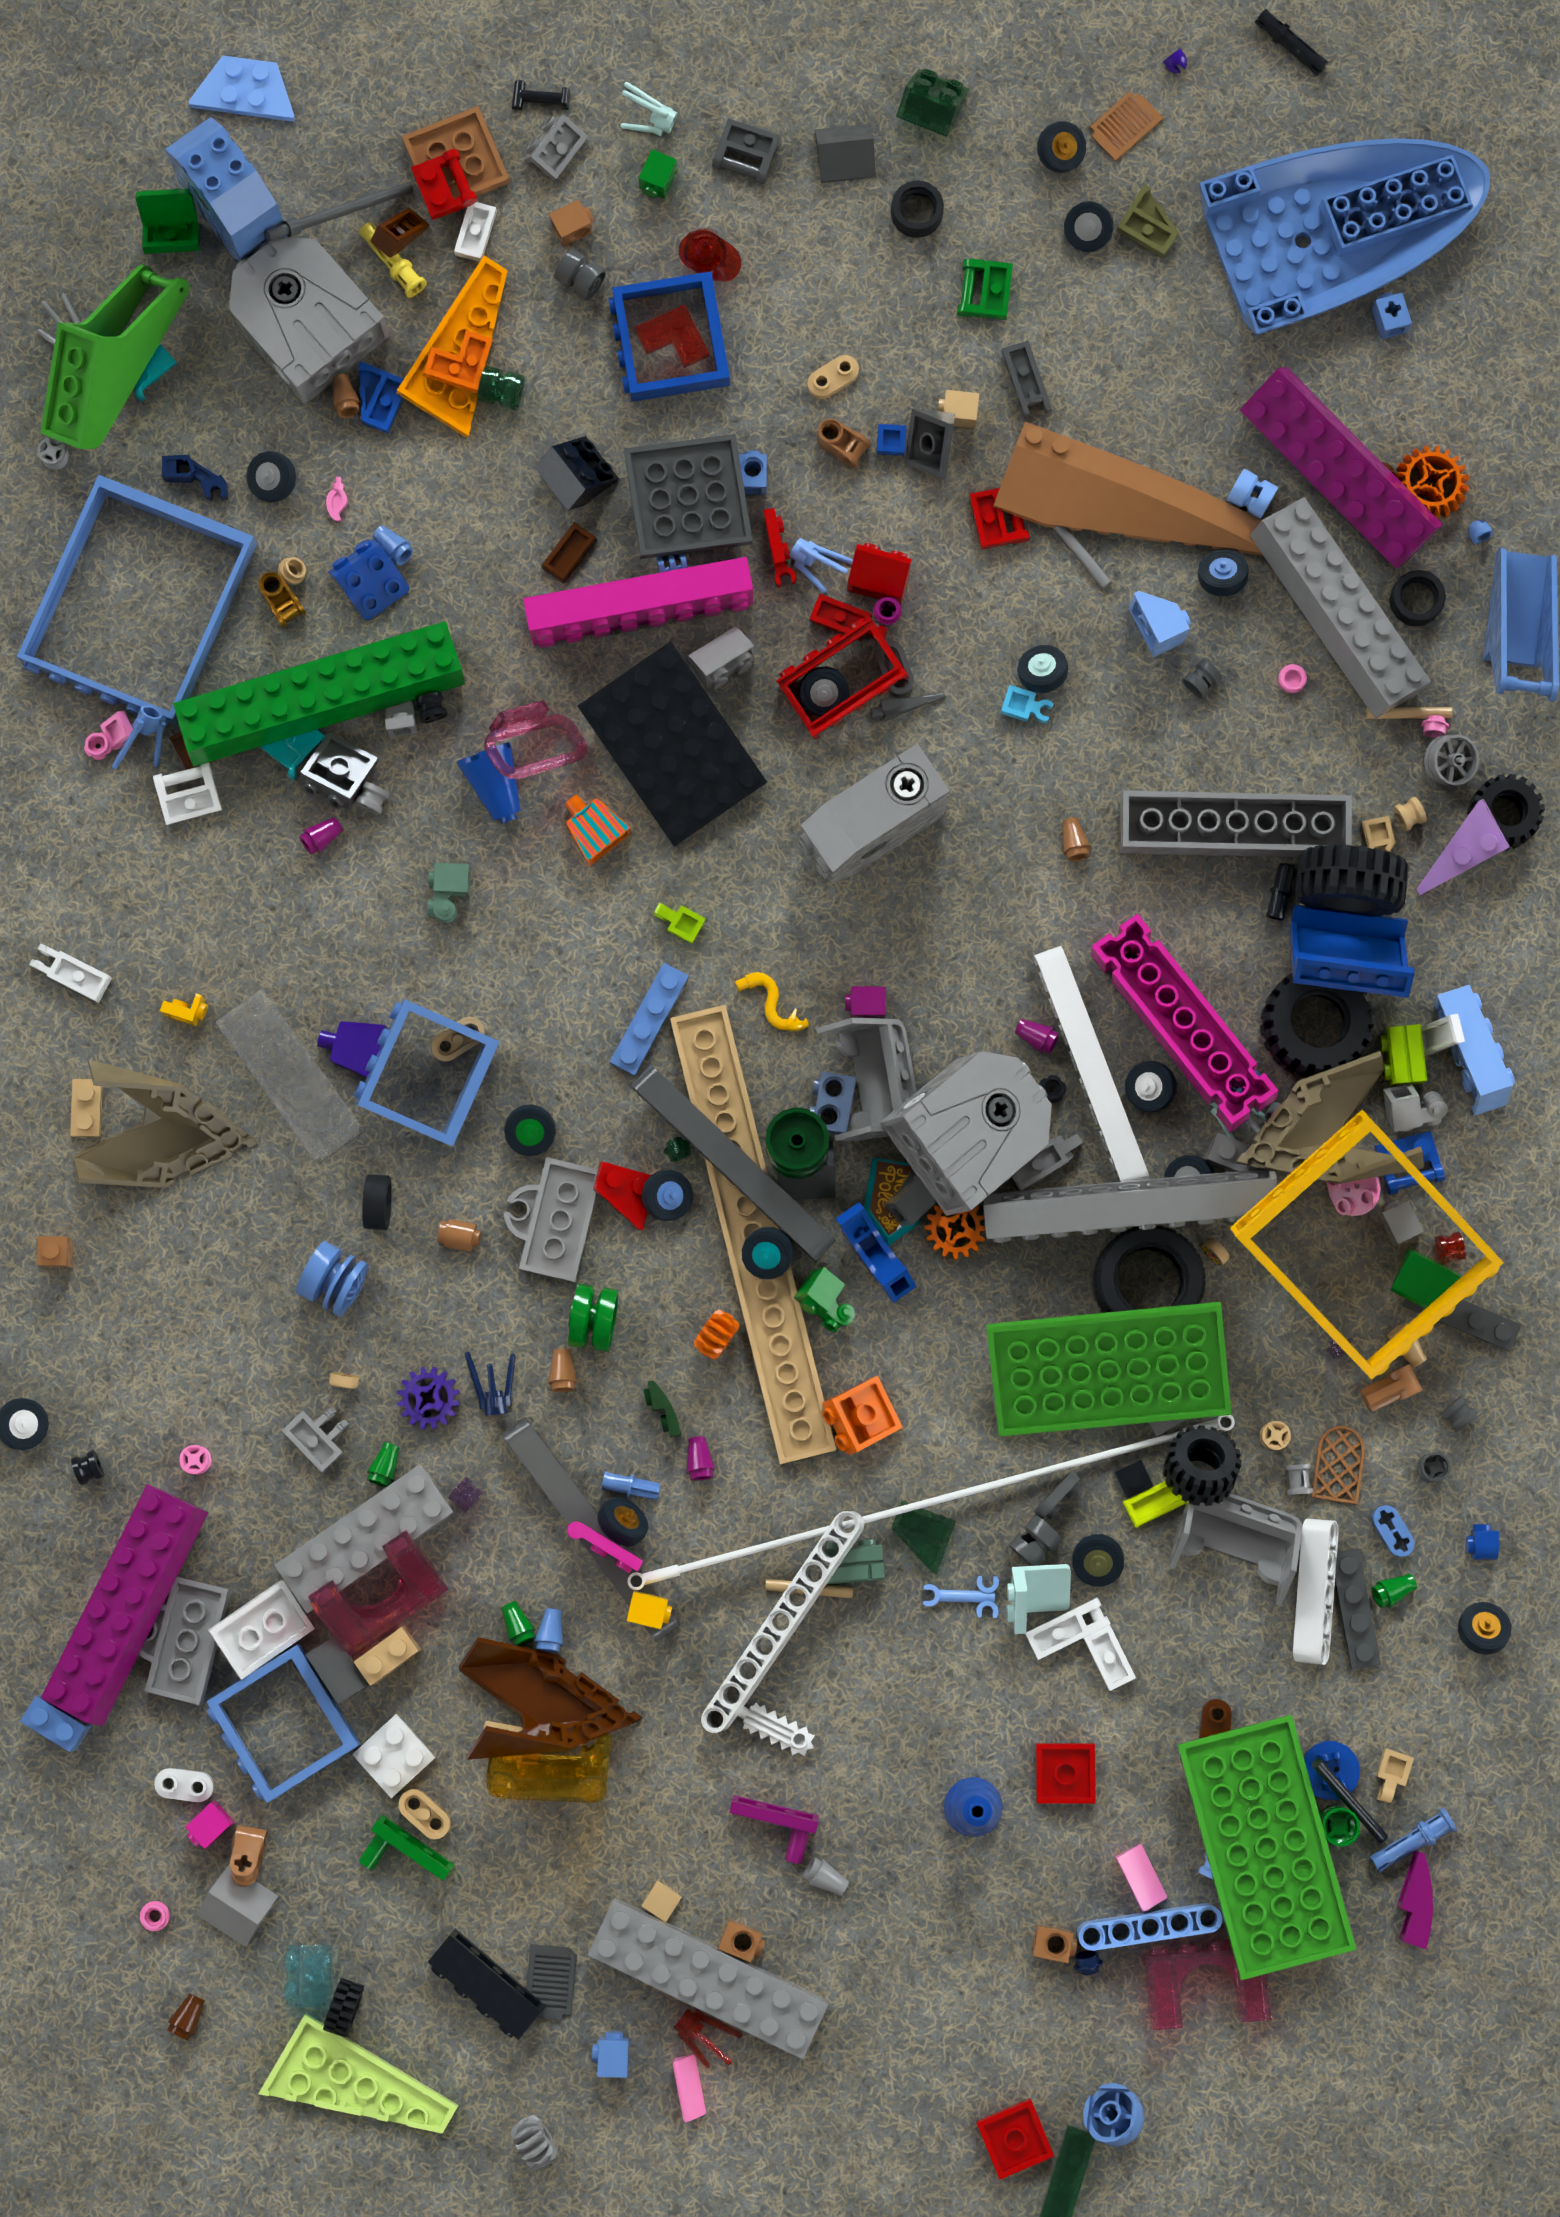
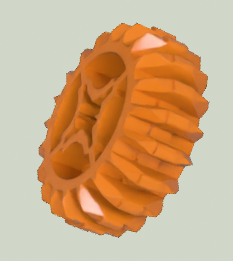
M1428 445L1423 447L1422 453L1417 448L1413 449L1412 456L1406 454L1402 459L1403 463H1398L1396 467L1398 471L1396 473L1397 478L1437 519H1439L1440 514L1447 518L1450 515V511L1456 512L1459 509L1458 504H1462L1466 499L1463 494L1468 492L1469 486L1464 483L1469 480V475L1461 474L1466 467L1465 465L1457 466L1459 456H1455L1453 459L1448 457L1450 449H1447L1444 454L1440 453L1439 445L1435 446L1433 452H1431ZM1431 464L1439 466L1443 470H1436ZM1417 467L1420 481L1411 487L1410 472ZM1427 479H1430V482L1432 480L1437 482L1434 487H1432V484L1429 486L1425 483ZM1451 479L1452 493L1445 499L1442 485ZM1419 496H1427L1429 497L1431 502L1423 500Z

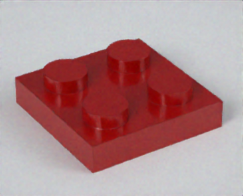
M1035 1743L1036 1803L1096 1804L1095 1743Z
M1031 2098L976 2121L999 2180L1054 2157Z

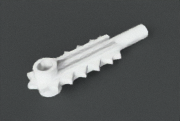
M756 1702L750 1709L744 1706L738 1714V1717L744 1719L743 1729H749L750 1734L759 1731L761 1739L769 1736L771 1745L780 1741L781 1749L784 1750L790 1747L792 1756L800 1753L805 1757L807 1750L814 1749L811 1741L815 1735L808 1733L807 1726L798 1730L796 1721L787 1724L786 1716L777 1719L775 1710L767 1714L765 1705L760 1707Z

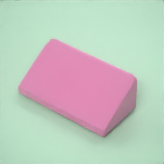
M1142 1844L1115 1856L1142 1912L1149 1910L1168 1898Z
M692 2054L674 2058L673 2069L683 2121L689 2122L706 2114L696 2056Z

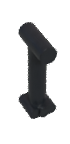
M515 81L512 109L522 110L523 101L560 104L562 109L569 110V88L563 87L562 93L525 90V81Z

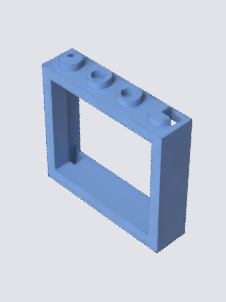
M402 998L400 1003H395L390 1012L389 1018L393 1020L389 1029L384 1028L379 1036L377 1044L381 1045L377 1056L372 1054L365 1070L369 1074L365 1082L360 1081L354 1094V1097L357 1098L356 1104L453 1147L500 1041ZM409 1011L483 1043L443 1132L370 1101Z
M297 1644L206 1701L209 1706L206 1711L214 1724H220L225 1732L221 1735L225 1744L230 1750L235 1749L240 1757L237 1759L240 1769L245 1775L250 1774L255 1783L252 1785L253 1791L260 1800L265 1799L266 1803L276 1799L361 1745L328 1688L305 1655L306 1652L301 1644ZM292 1659L343 1745L274 1789H271L221 1703Z

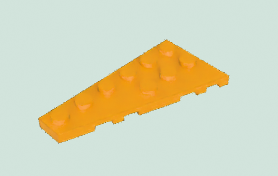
M485 255L396 392V394L467 439L482 377L476 394L424 377L423 373L431 347L459 355L466 330L492 338L508 270Z

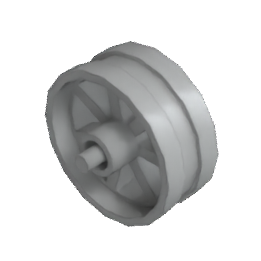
M1459 734L1437 737L1431 741L1424 756L1425 770L1428 776L1435 783L1444 786H1457L1467 783L1476 774L1480 762L1479 752L1474 742L1468 737ZM1450 739L1459 742L1454 751ZM1443 744L1445 746L1446 753H1442L1439 751ZM1462 749H1464L1466 757L1461 754ZM1466 761V767L1464 771V769L1461 766H1463ZM1447 767L1446 777L1444 778L1440 771ZM1455 769L1456 772L1460 775V777L1455 781H1452Z

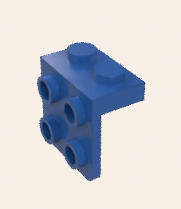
M374 539L370 541L364 540L354 548V553L347 558L343 556L337 559L332 564L333 568L328 571L332 579L341 586L365 620L372 619L409 591V585L382 546Z

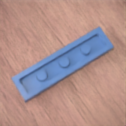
M663 963L613 1054L610 1064L636 1076L686 984L689 975Z

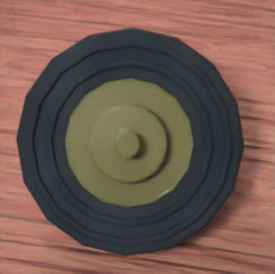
M1092 1534L1084 1537L1077 1543L1072 1553V1567L1076 1576L1084 1583L1103 1587L1113 1583L1120 1577L1124 1568V1553L1121 1546L1113 1538L1104 1534Z

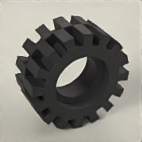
M344 1978L340 1979L326 2015L324 2031L347 2037L362 1998L364 1985Z

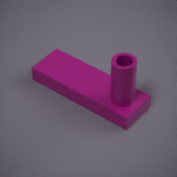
M733 1795L729 1811L732 1814L792 1828L785 1860L795 1864H802L809 1832L816 1834L819 1815Z

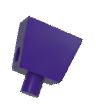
M341 1021L337 1033L321 1030L317 1047L332 1050L330 1061L333 1064L367 1078L369 1074L365 1070L372 1054L377 1056L381 1045L377 1044L379 1036L384 1028H388L382 1024Z

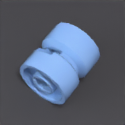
M1243 469L1226 501L1239 508L1246 506L1248 513L1261 519L1279 487L1266 480L1259 482L1257 475ZM1253 491L1259 495L1258 498L1251 497Z

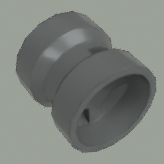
M1202 659L1196 665V670L1193 673L1187 674L1183 679V683L1196 697L1203 699L1209 693V688L1219 683L1222 675L1213 664Z
M1441 1453L1426 1454L1417 1463L1418 1475L1426 1482L1442 1481L1450 1473V1462Z

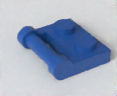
M1431 1131L1392 1141L1402 1153L1421 1146L1424 1163L1429 1161L1431 1167L1430 1170L1421 1172L1429 1182L1434 1180L1436 1183L1445 1181L1444 1169L1440 1163ZM1382 1144L1374 1146L1376 1152L1392 1155ZM1393 1174L1383 1176L1389 1195L1398 1193L1400 1189L1419 1185L1411 1175L1395 1179Z

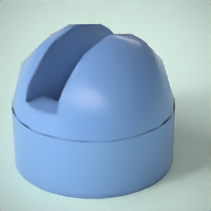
M1484 520L1474 521L1468 528L1469 537L1473 544L1485 541L1493 535L1490 525Z

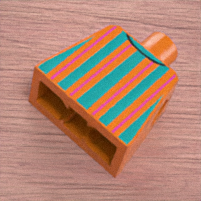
M577 794L565 803V807L573 815L566 822L567 829L589 866L631 834L629 825L597 798L586 805Z

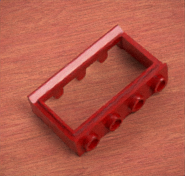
M871 617L867 620L864 618L857 620L850 626L851 631L843 636L841 634L835 635L826 642L827 647L819 652L817 649L811 651L803 657L804 662L796 668L793 665L787 667L779 674L781 678L776 680L815 740L820 738L819 734L830 726L835 727L843 722L842 718L854 710L859 711L866 706V702L878 694L883 695L890 690L889 687L902 678L904 680L910 678ZM871 631L894 668L811 722L788 685Z

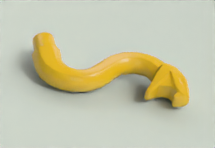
M754 972L744 975V978L735 981L739 992L756 986H764L767 989L768 995L764 1007L765 1016L773 1027L779 1030L797 1032L809 1026L806 1018L804 1021L797 1018L796 1008L788 1019H782L778 1016L776 1005L779 998V990L775 981L765 973Z

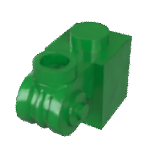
M825 1267L810 1271L794 1296V1299L801 1304V1308L811 1315H818L823 1320V1327L834 1333L840 1327L851 1324L855 1318L854 1308L850 1304L838 1305L836 1302L845 1284Z

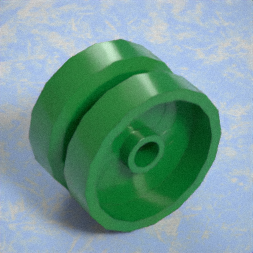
M578 1283L569 1316L568 1346L584 1348L587 1345L591 1331L593 1332L592 1346L594 1350L610 1351L617 1314L619 1290L603 1288L600 1291L596 1305L594 1304V1287Z

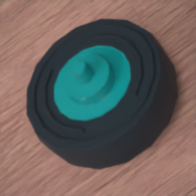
M762 1227L753 1231L745 1239L741 1249L745 1268L753 1276L761 1279H775L782 1276L789 1269L794 1257L790 1239L782 1231L772 1227Z

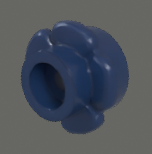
M1096 1950L1082 1951L1075 1955L1076 1963L1074 1969L1081 1971L1082 1975H1092L1099 1971L1098 1967L1102 1966L1103 1960L1099 1959Z

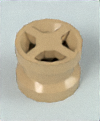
M1416 797L1410 798L1404 805L1398 804L1393 807L1394 816L1401 829L1405 832L1411 830L1413 825L1417 823L1423 824L1427 821L1424 808Z
M1272 1421L1261 1428L1259 1439L1266 1449L1276 1451L1285 1448L1289 1444L1291 1432L1285 1423Z

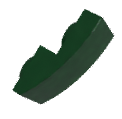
M648 1381L649 1388L644 1389L646 1405H652L653 1411L665 1409L666 1414L660 1415L663 1432H669L671 1438L682 1436L677 1416L668 1398L654 1381Z

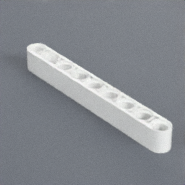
M1058 946L1033 955L1035 966L1038 965L1041 971L1038 973L1045 992L1050 994L1051 998L1048 1000L1055 1018H1059L1061 1023L1058 1026L1066 1045L1069 1044L1071 1050L1069 1055L1075 1071L1080 1073L1081 1078H1079L1083 1092L1085 1097L1090 1099L1091 1104H1089L1091 1113L1096 1125L1099 1124L1101 1128L1099 1134L1104 1147L1111 1154L1109 1160L1116 1178L1119 1177L1121 1182L1150 1179L1062 947Z
M843 1511L834 1518L701 1716V1723L706 1731L718 1733L732 1725L741 1709L862 1533L864 1520L859 1513ZM847 1516L852 1517L855 1521V1528L850 1533L846 1532L842 1526V1522ZM831 1540L835 1541L839 1547L838 1554L835 1557L829 1556L826 1552V1545ZM813 1565H818L822 1570V1577L819 1581H814L810 1577V1569ZM797 1589L802 1590L806 1596V1600L801 1606L797 1605L793 1600V1594ZM781 1613L785 1614L789 1619V1626L785 1630L780 1629L777 1625V1618ZM764 1638H768L773 1644V1649L769 1654L764 1653L760 1647V1643ZM747 1662L753 1663L756 1668V1674L753 1678L747 1677L744 1673V1667ZM731 1686L737 1688L740 1693L739 1700L736 1703L728 1698V1690ZM714 1711L720 1712L723 1716V1723L720 1727L712 1723L711 1715Z

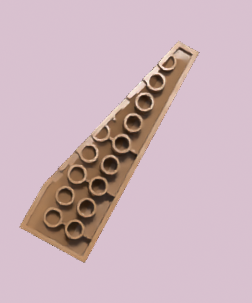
M1025 422L993 508L1050 528L1063 526L1069 527V530L1081 531L1082 529L1093 530L1103 535H1109V533L1123 534V537L1164 543L1176 541L1183 542V545L1186 546L1206 545L1212 546V549L1216 550L1229 548L1236 549L1239 553L1263 556L1250 537L1251 532L1262 521L1261 519L1155 470Z

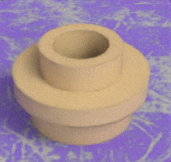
M296 557L285 558L280 562L278 572L286 583L298 585L305 578L306 567Z

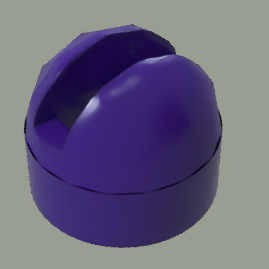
M1179 49L1165 59L1163 63L1170 72L1178 74L1181 71L1177 65L1186 69L1187 58L1182 49Z

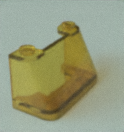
M612 1734L597 1738L590 1747L582 1745L581 1756L529 1754L489 1758L487 1790L492 1796L500 1799L582 1803L599 1802L606 1796L610 1780Z

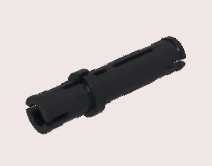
M1267 9L1258 16L1255 24L1265 30L1273 38L1272 41L1275 44H1281L1316 76L1328 65L1329 62L1290 30L1291 26L1287 23L1283 24Z

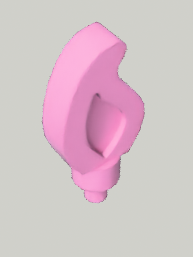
M336 477V483H333L332 490L327 495L326 505L330 517L336 522H341L340 513L347 506L348 499L344 492V484L341 483V477Z

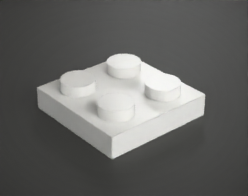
M395 1714L352 1754L390 1798H393L436 1758L398 1714Z

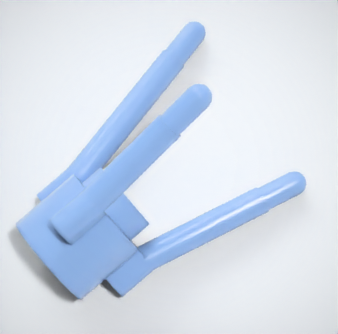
M800 538L790 552V558L795 560L793 566L800 570L823 594H826V588L805 567L806 564L812 566L817 559L833 569L846 574L848 572L846 568L823 555L852 565L853 559Z

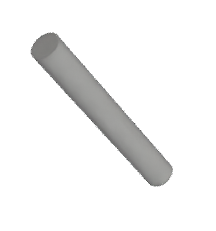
M1056 526V528H1053L1103 589L1112 582L1067 527Z

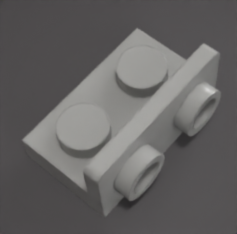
M564 114L555 118L551 116L541 128L544 133L539 139L534 138L525 150L528 154L523 159L526 163L533 162L552 180L557 179L588 137Z

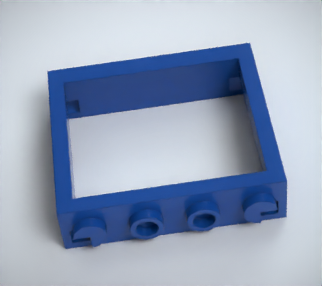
M711 271L612 287L613 297L608 298L611 315L617 314L618 324H613L615 341H621L622 350L617 351L620 368L626 367L627 376L622 377L624 393H630L631 402L730 386V376ZM702 288L716 371L637 384L623 301Z

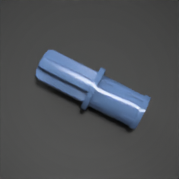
M605 1471L601 1489L624 1493L629 1498L630 1495L656 1500L659 1497L660 1484L634 1478L632 1474L628 1477Z

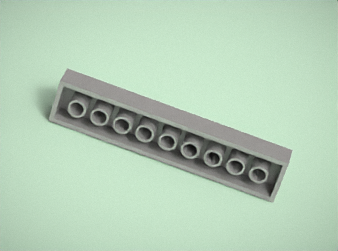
M1256 1169L991 1193L984 1199L983 1203L986 1237L999 1243L1010 1241L1011 1237L1022 1236L1023 1240H1033L1040 1238V1234L1050 1233L1052 1237H1065L1069 1235V1232L1080 1231L1082 1235L1098 1233V1229L1109 1228L1110 1232L1126 1231L1129 1226H1139V1229L1147 1230L1154 1229L1156 1224L1168 1223L1169 1227H1180L1186 1225L1185 1221H1197V1224H1211L1215 1222V1219L1227 1218L1228 1222H1237L1277 1186V1177L1275 1171Z

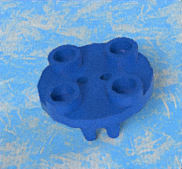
M1323 1741L1313 1745L1304 1754L1314 1795L1325 1800L1340 1799L1312 1768L1313 1761L1318 1758L1327 1765L1350 1793L1356 1788L1360 1778V1764L1355 1753L1348 1746L1337 1741ZM1336 1766L1339 1768L1338 1772L1334 1771Z

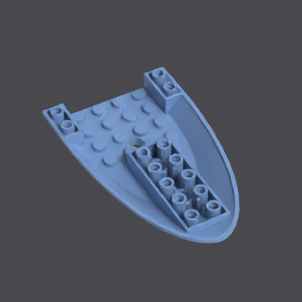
M1393 138L1341 143L1284 155L1200 182L1199 189L1204 219L1245 324L1257 336L1356 300L1393 282L1438 254L1457 238L1477 216L1487 198L1490 187V173L1487 166L1478 157L1467 150L1451 144L1423 139ZM1408 201L1412 204L1413 208L1411 209L1409 205L1401 204V202ZM1354 218L1359 220L1361 222V226H1359L1354 221H1349V219ZM1305 236L1309 239L1310 245L1307 248H1300L1296 245L1295 238Z

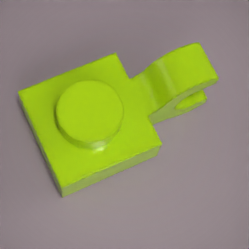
M659 903L654 911V916L670 923L667 932L691 945L706 921V918L682 905L676 912Z

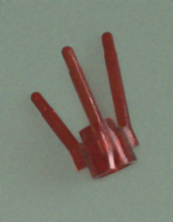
M687 2009L673 2027L679 2032L677 2036L688 2045L706 2068H710V2063L692 2041L695 2038L727 2065H730L732 2063L731 2059L700 2033L704 2027L700 2022L707 2023L737 2038H741L742 2033L704 2015L698 2009L694 2013Z

